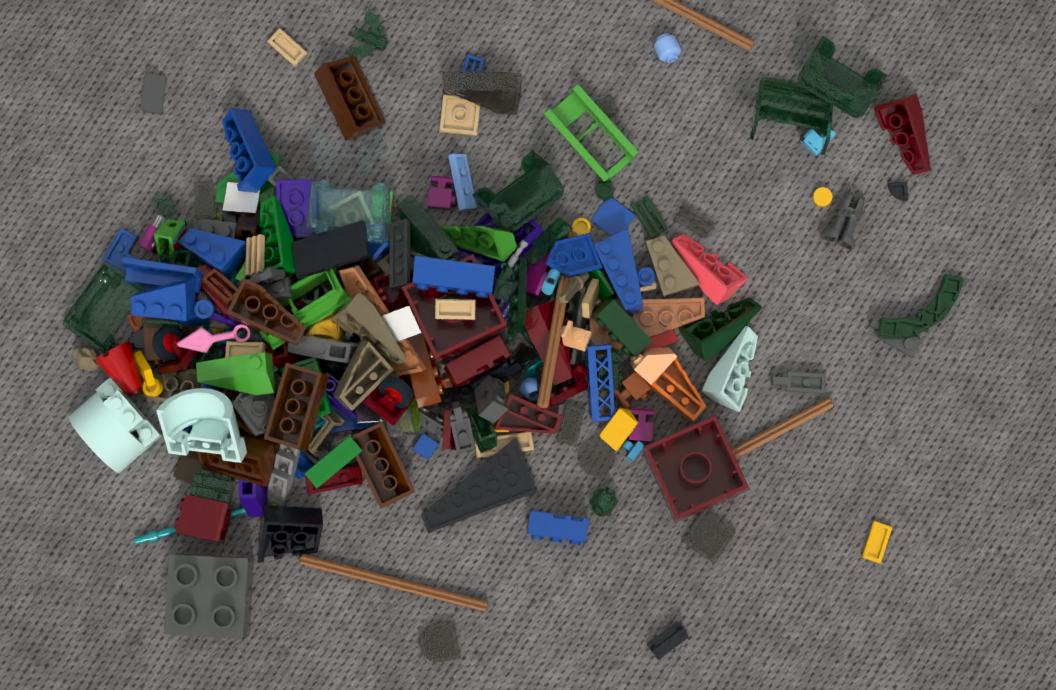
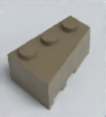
M665 236L645 242L662 298L699 287L700 283Z

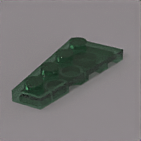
M520 257L511 269L513 277L505 341L513 342L526 321L527 258Z

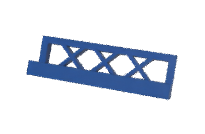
M123 257L122 263L127 267L124 280L127 283L156 287L195 277V293L200 292L201 278L204 275L197 268Z
M589 342L585 351L586 367L588 369L589 415L592 422L608 421L615 415L611 345H594L593 342ZM606 349L607 356L601 362L596 358L595 350ZM602 366L608 371V375L603 381L597 377V372ZM603 385L609 389V394L604 399L598 395V391ZM606 404L610 408V415L600 416L599 409Z

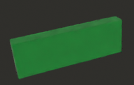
M349 436L304 474L318 488L361 453L362 450Z

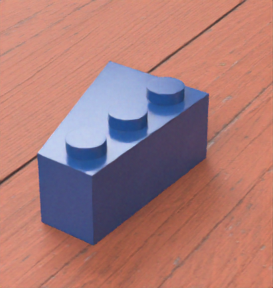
M189 228L178 241L186 255L202 265L207 263L212 270L216 268L227 279L246 259V241Z
M195 277L140 290L131 296V315L187 321L195 315Z
M531 511L528 534L531 535V539L542 540L543 536L551 537L550 541L562 543V539L570 540L569 544L581 545V542H586L589 518Z

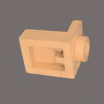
M569 320L567 325L562 327L561 331L563 345L586 351L592 332L574 327L573 321Z

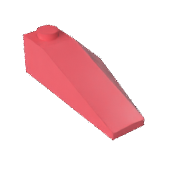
M685 234L671 241L686 266L700 283L699 286L702 291L715 304L718 305L728 300L747 281L748 277L730 262L726 266L717 260L719 257L717 254L705 253L703 251L704 247Z

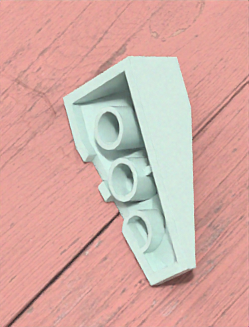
M748 326L743 328L710 372L702 390L712 401L737 412H740L747 396L748 389L744 388L745 378L751 376L748 363L749 360L754 359L758 338Z

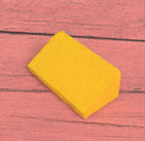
M620 408L599 436L615 451H618L636 427L638 421L630 410Z

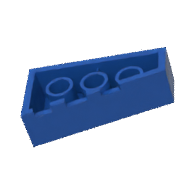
M628 229L593 244L602 264V269L621 308L629 316L643 310V301Z

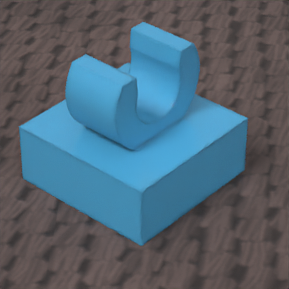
M627 440L623 448L630 452L627 458L633 462L645 445L640 441L633 445Z

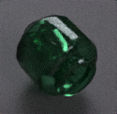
M608 487L606 489L598 488L589 501L591 511L600 517L610 515L618 503L615 491Z

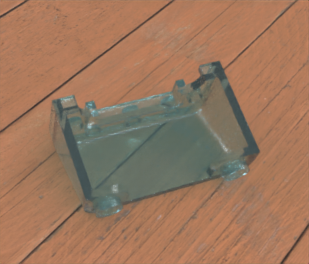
M326 180L312 182L306 224L312 236L363 220L366 223L368 242H388L390 220L389 186L377 183L371 187V190L336 189Z

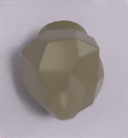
M82 345L74 351L73 358L76 359L78 367L86 371H95L100 367L95 361L98 354L92 347H84Z

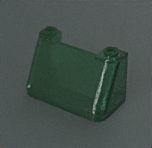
M822 36L800 71L798 82L803 88L854 118L862 117L878 94L887 74L878 69H871L864 77L832 58L836 50L835 45L831 40Z
M531 151L522 159L521 166L525 174L496 195L489 188H481L472 194L475 201L499 229L512 233L563 196L564 187L549 163L534 151Z
M108 262L103 263L62 321V325L104 354L114 347L116 343L114 341V334L127 318L126 315L131 312V296L140 290L146 289L140 284L127 283L124 280L126 274Z

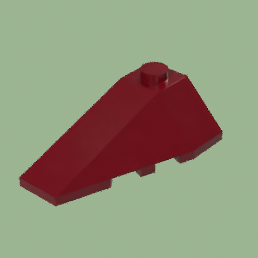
M917 93L874 107L881 129L883 131L888 130L892 136L890 142L892 145H898L902 151L900 157L911 173L915 175L930 171L931 166L923 112Z
M555 301L537 305L520 313L521 319L543 364L545 362ZM564 314V319H563V325H562V327H563V326H566V324H567V320H566L565 314ZM560 337L553 377L554 386L572 378L569 347L563 345L562 337Z

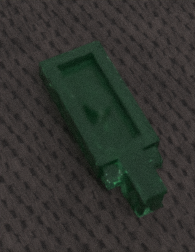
M558 217L532 242L533 246L524 254L526 259L533 265L552 249L555 241L562 240L572 230L571 226Z

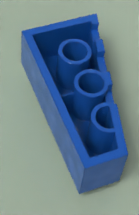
M231 108L223 118L222 123L226 140L231 144L230 157L235 161L236 168L233 170L234 175L238 176L239 179L237 188L238 191L257 193L276 167L251 111Z

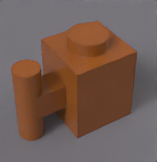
M635 371L621 383L625 388L622 393L617 387L613 389L616 399L627 409L631 406L627 400L629 396L635 402L638 399L642 402L650 395L648 391L651 387Z

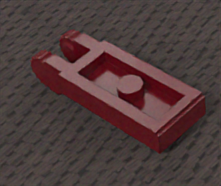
M585 379L579 380L558 390V395L555 392L550 394L549 406L541 409H548L588 389V382Z

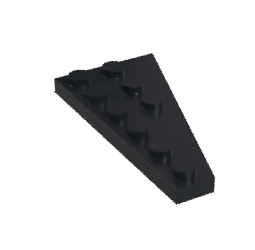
M517 438L513 439L421 514L428 533L537 492Z

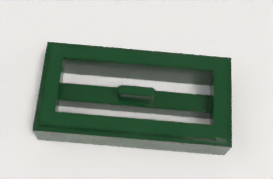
M648 196L631 206L651 239L668 228ZM645 202L651 209L652 213L654 214L662 228L659 229V227L653 220L652 216L650 215V213L644 205ZM640 206L643 212L645 213L646 217L655 229L654 233L651 231L650 227L646 223L645 219L643 218L637 207Z

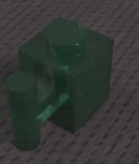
M174 250L172 258H167L166 254L159 256L161 263L197 269L199 266L193 251Z
M503 263L501 265V275H494L492 295L494 298L511 302L516 283L510 277L513 274L512 268L508 263Z

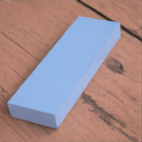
M466 154L448 155L459 211L477 209Z

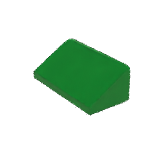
M600 269L587 272L589 274V278H587L589 283L592 279H599L600 300L614 295L612 287Z

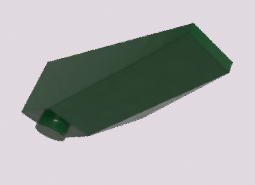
M747 298L728 305L727 311H711L710 317L678 327L693 353L706 361L719 353L762 309V306L753 299Z

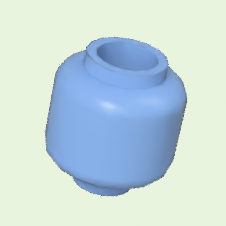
M665 33L656 38L654 49L659 60L667 61L668 63L676 61L681 53V47L676 37Z

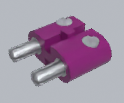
M157 215L153 225L147 226L138 244L141 248L153 254L157 250L154 233L165 222L166 219L163 216Z

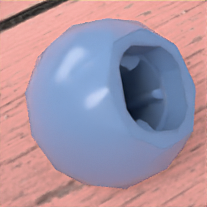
M529 377L522 381L520 393L524 399L528 401L538 400L541 384L539 379Z

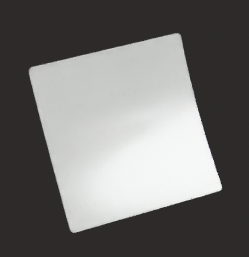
M228 182L222 210L256 213L260 190L257 193L238 191V183Z

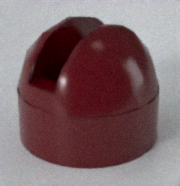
M578 363L574 365L572 377L578 380L586 379L588 369L585 364Z

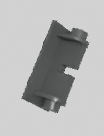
M416 403L409 414L412 417L411 420L421 426L426 421L429 422L426 429L435 435L439 434L442 436L444 416L435 414L430 410L429 406L419 408Z

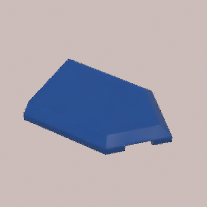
M589 233L555 241L545 263L567 277L603 268Z

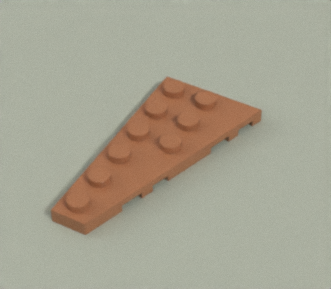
M359 265L339 270L345 290L350 297L360 292L369 298L380 316L390 313ZM407 338L397 341L398 346L406 357L404 362L396 366L384 358L394 369L389 376L422 372L427 369Z
M704 298L643 299V310L630 315L634 322L650 338L705 318ZM590 316V331L592 332L590 342H593L594 345L610 344L611 351L620 349L622 346L618 342L615 343L608 336V332L604 328L602 329L595 322V319ZM606 349L595 350L596 357L606 354Z

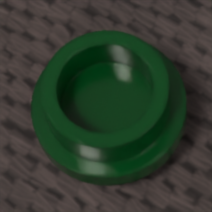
M606 181L600 182L595 189L596 196L603 201L611 199L614 195L613 185Z

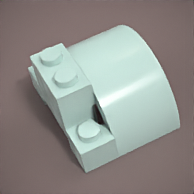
M109 378L96 389L97 392L69 415V420L92 451L112 470L120 473L161 438L162 435L130 398ZM137 431L138 439L131 432Z
M207 388L190 389L171 396L156 410L168 453L187 456L191 450L221 454L223 461L241 463L247 453L244 438L240 437L233 405L225 394ZM192 425V430L190 434H188L185 430H182Z

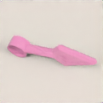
M241 324L236 326L233 331L211 334L201 327L179 341L177 346L206 353L213 342L236 339L239 342H246L252 337V330L250 327ZM242 327L248 332L247 337L244 339L238 336V330Z

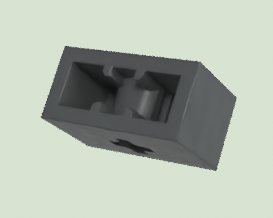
M488 375L474 391L479 416L495 423L508 410L504 383L500 379H495Z

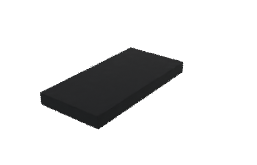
M363 220L292 242L295 272L298 279L370 258L366 223Z

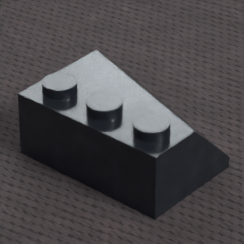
M264 505L259 531L257 563L264 562V557L274 556L275 560L282 559V555L286 553H291L294 556L317 553L323 528L322 508Z

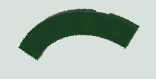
M947 274L943 275L937 295L925 309L910 317L897 319L881 318L877 337L886 339L907 338L920 334L936 325L949 313L957 300L964 278Z

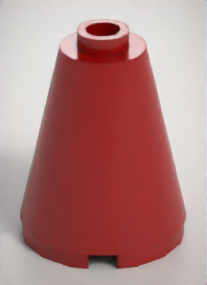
M130 341L109 350L105 355L102 354L95 358L96 363L125 395L130 394L132 397L141 392L140 388L143 387Z

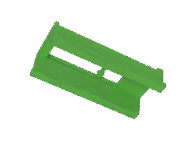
M579 84L552 111L549 109L544 113L546 118L603 182H608L629 164L638 153L637 149ZM587 111L596 123H593L586 132L576 139L567 127ZM597 125L606 132L626 155L607 172L579 142L592 129H596Z
M337 268L297 281L291 285L292 298L280 301L279 303L283 307L290 303L294 313L292 315L308 329L339 310L351 297L342 288L336 276L339 272ZM329 279L333 290L298 311L293 301L320 285V282H325ZM260 331L262 338L271 345L273 350L286 342Z

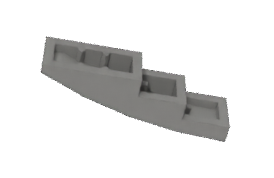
M280 444L268 485V502L278 506L286 505L295 476L300 450Z

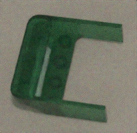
M768 77L762 78L757 90L749 139H754L759 118L773 120L779 123L821 131L823 133L821 155H825L831 138L834 95L824 89Z

